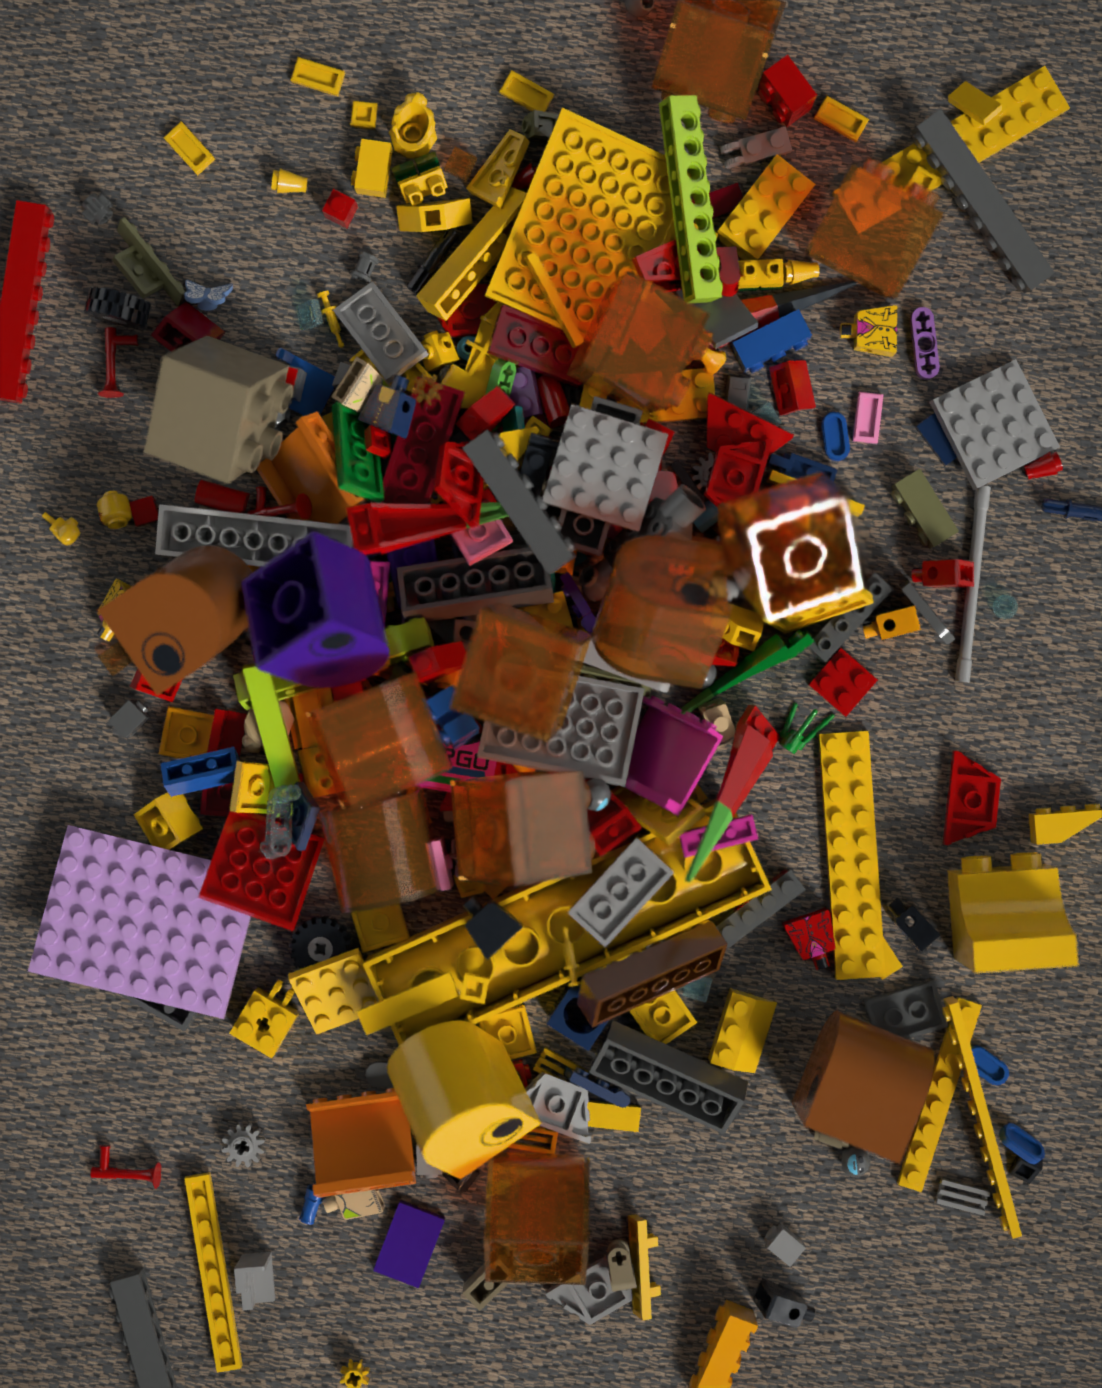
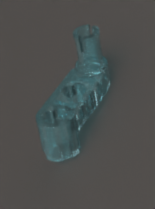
M297 785L279 786L272 789L269 793L266 838L260 846L261 852L268 859L283 857L291 849L293 801L299 799L301 795L300 788ZM281 816L280 819H283L284 823L282 825L275 823V818Z

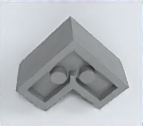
M272 1252L242 1254L234 1268L236 1294L241 1293L242 1309L253 1310L255 1303L275 1301Z

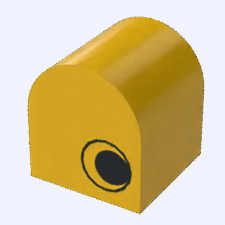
M449 1021L428 1027L404 1041L394 1051L388 1061L387 1073L425 1161L459 1179L464 1178L541 1124L503 1042L472 1023Z

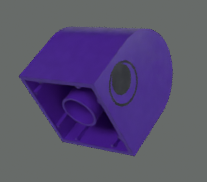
M312 531L241 581L256 669L305 686L327 688L361 681L379 671L387 662L389 648L369 559L362 552Z

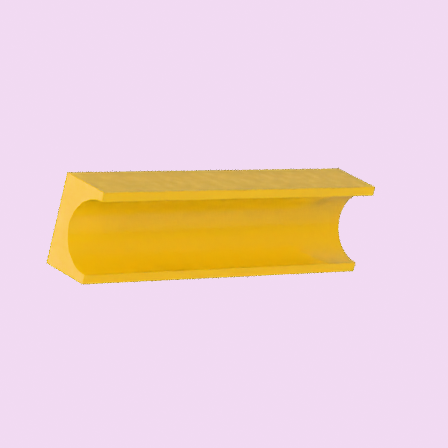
M717 798L701 805L704 807L706 815L688 830L708 825ZM736 812V814L734 815L733 818L739 817L738 814H737V812ZM645 830L625 840L601 858L597 853H594L565 868H561L495 898V902L519 919L524 925L517 934L488 960L484 957L465 927V923L472 917L466 911L415 934L404 941L369 955L362 965L379 1001L449 971L460 994L465 973L490 977L484 1004L460 999V996H457L390 1025L399 1046L414 1034L436 1024L449 1021H465L476 1024L571 981L569 969H563L566 966L563 949L565 939L562 931L564 926L568 927L569 942L573 943L576 964L580 965V967L575 968L576 977L578 978L592 970L772 890L750 841L711 851L693 880L685 882L686 874L694 856L684 857L679 837L668 845L648 830ZM637 837L674 873L613 940L604 947L569 915L568 911Z

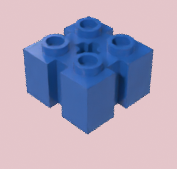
M453 685L426 701L428 708L425 709L426 715L433 726L438 724L441 728L438 731L440 733L439 736L446 747L451 745L453 750H456L479 736L477 723L463 704Z

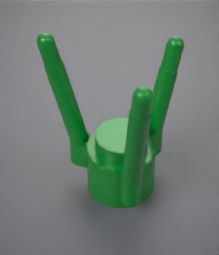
M796 702L793 703L784 728L779 734L782 738L779 744L793 754L798 749L801 751L835 715L833 713L830 714L804 738L802 733L813 720L818 710L814 709L797 732L793 729L788 732L798 706Z

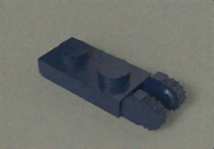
M566 1067L563 1076L570 1082L616 1106L626 1108L631 1102V1098L623 1090L616 1086L609 1088L610 1084L598 1077L595 1081L588 1078L589 1073L579 1067H576L575 1070Z

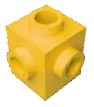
M433 331L424 335L425 339L420 343L429 354L422 359L427 372L441 370L445 365L453 364L459 360L449 332L439 334L438 331Z

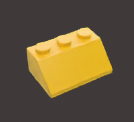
M730 988L708 1056L710 1063L733 1071L755 1073L777 1002Z

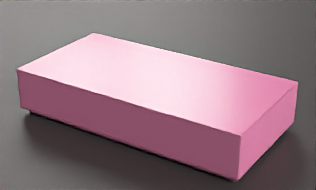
M858 392L852 441L871 444L878 443L884 394Z

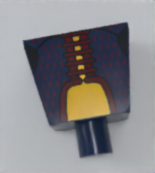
M395 375L390 388L380 384L376 385L358 420L406 439L416 405L414 398L404 394L410 380Z

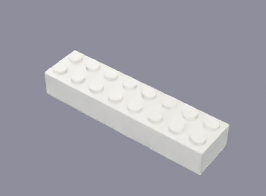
M159 505L155 554L178 557L194 547L210 545L233 552L247 565L262 567L312 531L353 549L354 545L350 525L175 505Z

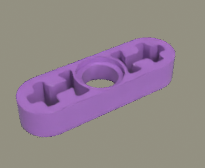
M920 307L910 316L915 371L919 378L930 380L938 374L940 368L934 315L930 309ZM920 313L923 314V317L928 318L924 323V330L930 329V332L917 334L916 331L922 329L921 322L915 319ZM926 337L930 340L931 347L929 350L919 348V338ZM932 353L933 357H928V364L933 366L934 369L927 374L926 370L921 369L925 365V357L920 359L919 355L925 356Z

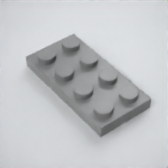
M373 281L333 309L336 316L388 383L394 380L395 375H402L429 355Z
M636 837L568 911V914L606 947L672 876L674 871Z

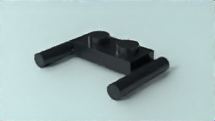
M531 432L520 473L521 475L526 474L534 485L531 490L535 496H538L543 486L552 450H558L561 440ZM548 504V507L545 509L548 515L559 518L561 508Z

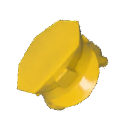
M419 92L407 94L405 102L395 108L392 127L389 131L394 150L409 159L428 154L437 140L434 113L426 106L427 99Z

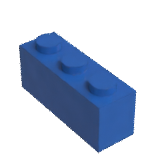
M798 309L732 342L730 347L743 373L750 370L752 374L762 369L764 362L770 359L776 362L786 356V351L792 348L798 351L808 345L807 341L812 337V334Z
M235 747L160 763L163 784L169 795L173 797L234 783L236 762L241 760Z

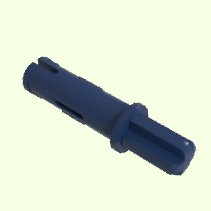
M1044 499L1042 502L1041 510L1043 512L1060 514L1065 519L1075 517L1102 522L1101 506L1075 503L1071 499H1067L1066 502Z

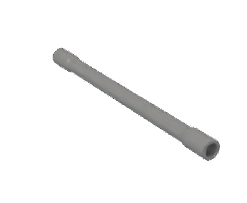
M981 486L975 489L974 519L969 561L974 562V587H966L959 657L955 674L956 682L970 683L972 645L986 516L990 500V486Z

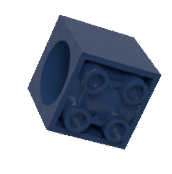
M582 975L577 978V982H582V977L584 976ZM567 984L547 1015V1025L589 1051L609 1020L594 1027H591L589 1023L577 1025L571 1022L567 1007L565 1008V1006L572 998H578L581 985L568 987Z

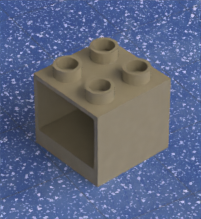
M205 336L164 355L144 452L227 484L245 472L253 473L260 462L266 458L273 460L280 449L283 435L281 431L275 429L278 413L283 414L287 410L293 395V386L285 383L289 365L210 336Z

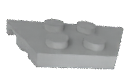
M541 1072L525 1088L541 1121L539 1126L590 1144L591 1136L588 1135V1121H590L587 1108L589 1102L588 1091L576 1084Z
M620 1251L616 1252L617 1257L622 1256ZM608 1255L545 1291L547 1298L557 1301L564 1306V1309L570 1313L577 1314L581 1320L589 1325L632 1301V1289L612 1292Z

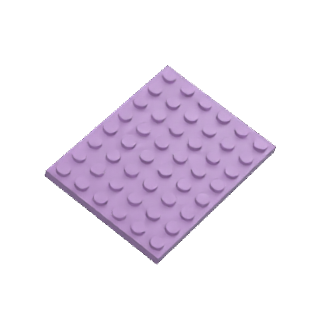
M68 825L28 972L224 1019L251 916L197 898L211 862L209 859Z

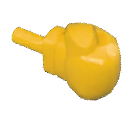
M46 512L42 515L51 524L49 530L63 545L73 544L80 536L81 532L77 527L79 522L74 518L70 517L64 520L62 517H59L55 520Z

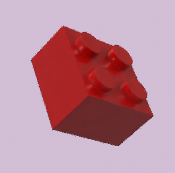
M786 55L763 72L758 87V93L762 101L766 104L770 103L774 109V117L780 124L783 122L786 127L812 109L817 97L816 92L789 55Z

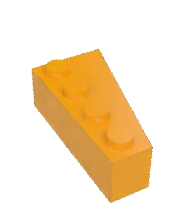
M725 1300L724 1305L718 1307L715 1315L717 1324L715 1329L711 1328L706 1339V1343H708L706 1352L702 1351L699 1356L697 1366L700 1368L697 1375H692L689 1388L731 1387L733 1378L730 1375L731 1373L736 1374L739 1370L742 1357L740 1353L741 1351L747 1352L750 1345V1332L755 1333L758 1328L752 1309L729 1300Z

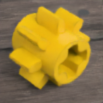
M349 1359L348 1367H341L340 1372L344 1376L341 1377L340 1383H345L347 1388H361L362 1383L368 1385L370 1378L365 1375L369 1373L370 1367L364 1368L362 1359L359 1362H353L352 1359Z

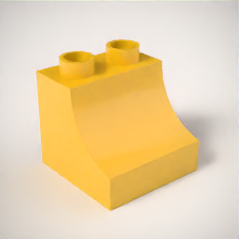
M1022 852L1010 854L1011 866L992 867L991 856H967L961 858V870H947L953 956L955 960L974 973L1078 966L1076 934L1069 924L1064 909L1058 868L1042 864L1041 853Z

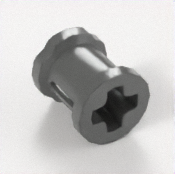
M359 251L358 256L360 258L355 270H351L350 275L369 284L372 280L370 276L375 264L379 263V259L371 254Z

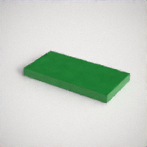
M336 402L332 405L338 488L380 503L384 500L380 456L366 451L364 430L370 425L358 420L361 412Z

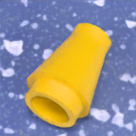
M281 168L280 171L273 170L271 190H276L277 193H306L308 178Z
M788 260L787 263H783L784 283L792 285L819 276V265L817 262Z

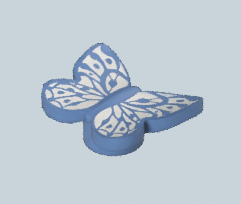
M186 280L185 299L190 303H197V307L201 310H214L217 308V305L225 302V297L233 290V283L214 288H205L197 283Z

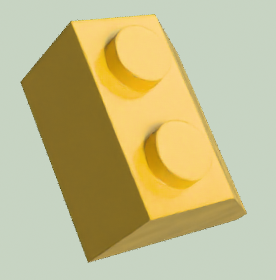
M167 792L134 814L151 845L168 850L203 830L198 817L191 810L184 794L171 797Z

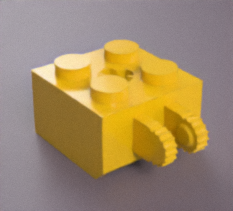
M279 979L270 993L259 987L253 992L229 1033L271 1059L278 1051L300 1011L288 1005L295 994L293 987L287 991L283 1001L275 997L283 984V981ZM264 1018H267V1024L270 1027H264L260 1019L263 1020Z

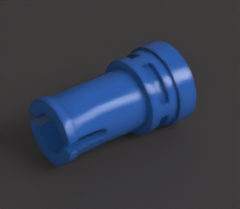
M308 1185L304 1197L305 1203L299 1220L302 1223L312 1225L314 1224L319 1204H322L323 1197L317 1198L314 1196L313 1185Z

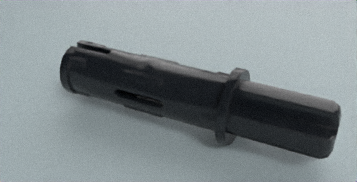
M453 229L444 230L422 265L419 264L417 266L419 270L407 286L412 293L417 295L430 277H433L435 270L459 238V234Z

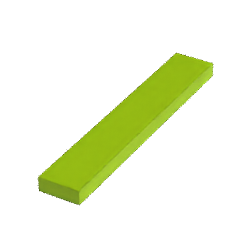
M256 663L244 665L242 670L279 803L289 802L296 781H301L273 677L270 673L256 669Z

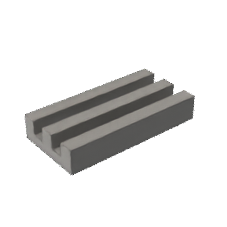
M941 1178L935 1202L984 1216V1209L987 1206V1198L990 1195V1191ZM946 1185L981 1194L982 1197L977 1198L944 1189ZM942 1195L965 1200L980 1205L979 1207H975L963 1204L960 1202L942 1198Z

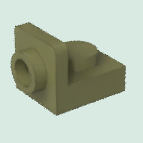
M537 110L532 111L522 121L521 129L524 136L529 141L534 138L549 140L559 114Z

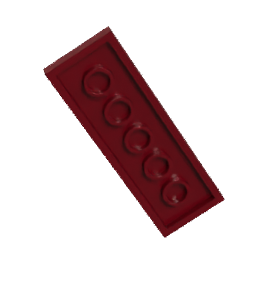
M417 376L411 397L416 400V405L406 439L397 436L383 479L384 500L380 503H430L435 486L439 448L445 442H450L466 394L465 391Z

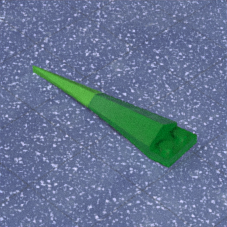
M806 629L803 632L797 630L789 636L788 644L776 633L716 680L709 688H706L681 708V713L691 712L711 698L747 678L794 658L815 641Z

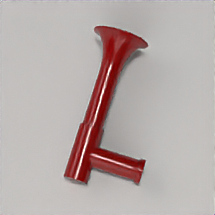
M105 328L106 382L104 389L98 392L99 396L106 398L124 396V393L120 392L116 385V345L138 346V335L116 336V328Z
M259 486L256 487V509L247 512V514L264 516L298 513L302 519H308L312 513V504L309 497L301 493L297 496L294 503L265 507L267 488Z
M111 1145L99 1146L100 1167L91 1168V1178L141 1179L151 1182L155 1189L159 1187L161 1181L160 1162H157L155 1167L148 1170L109 1168Z

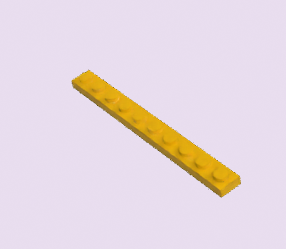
M953 996L944 998L945 1007H942L946 1022L950 1021L952 1030L948 1031L952 1045L957 1047L958 1054H955L956 1063L959 1069H963L962 1085L965 1092H969L971 1100L967 1101L970 1113L976 1117L977 1123L974 1124L975 1133L978 1139H982L981 1155L984 1162L988 1161L990 1170H987L986 1173L990 1184L995 1187L996 1193H993L995 1205L1001 1209L1000 1225L1002 1230L1007 1231L1012 1239L1021 1237L1020 1226L960 1005Z

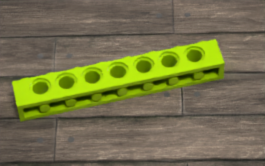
M697 95L669 96L659 103L684 304L712 302L722 297L723 285L719 277L718 268L720 261L716 253V232L713 229L712 221L713 207L710 205V183L707 180L706 173L707 158L703 150L704 134L701 130L699 118L701 110L697 102ZM687 171L691 174L692 179L688 176ZM690 196L694 199L695 204L692 203ZM694 221L696 222L698 229L695 228ZM697 246L700 248L701 254L698 253ZM700 271L703 273L704 279L700 276Z

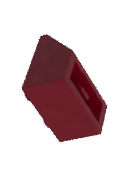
M184 302L163 318L151 336L170 352H173L205 336L220 340L225 331L189 303Z

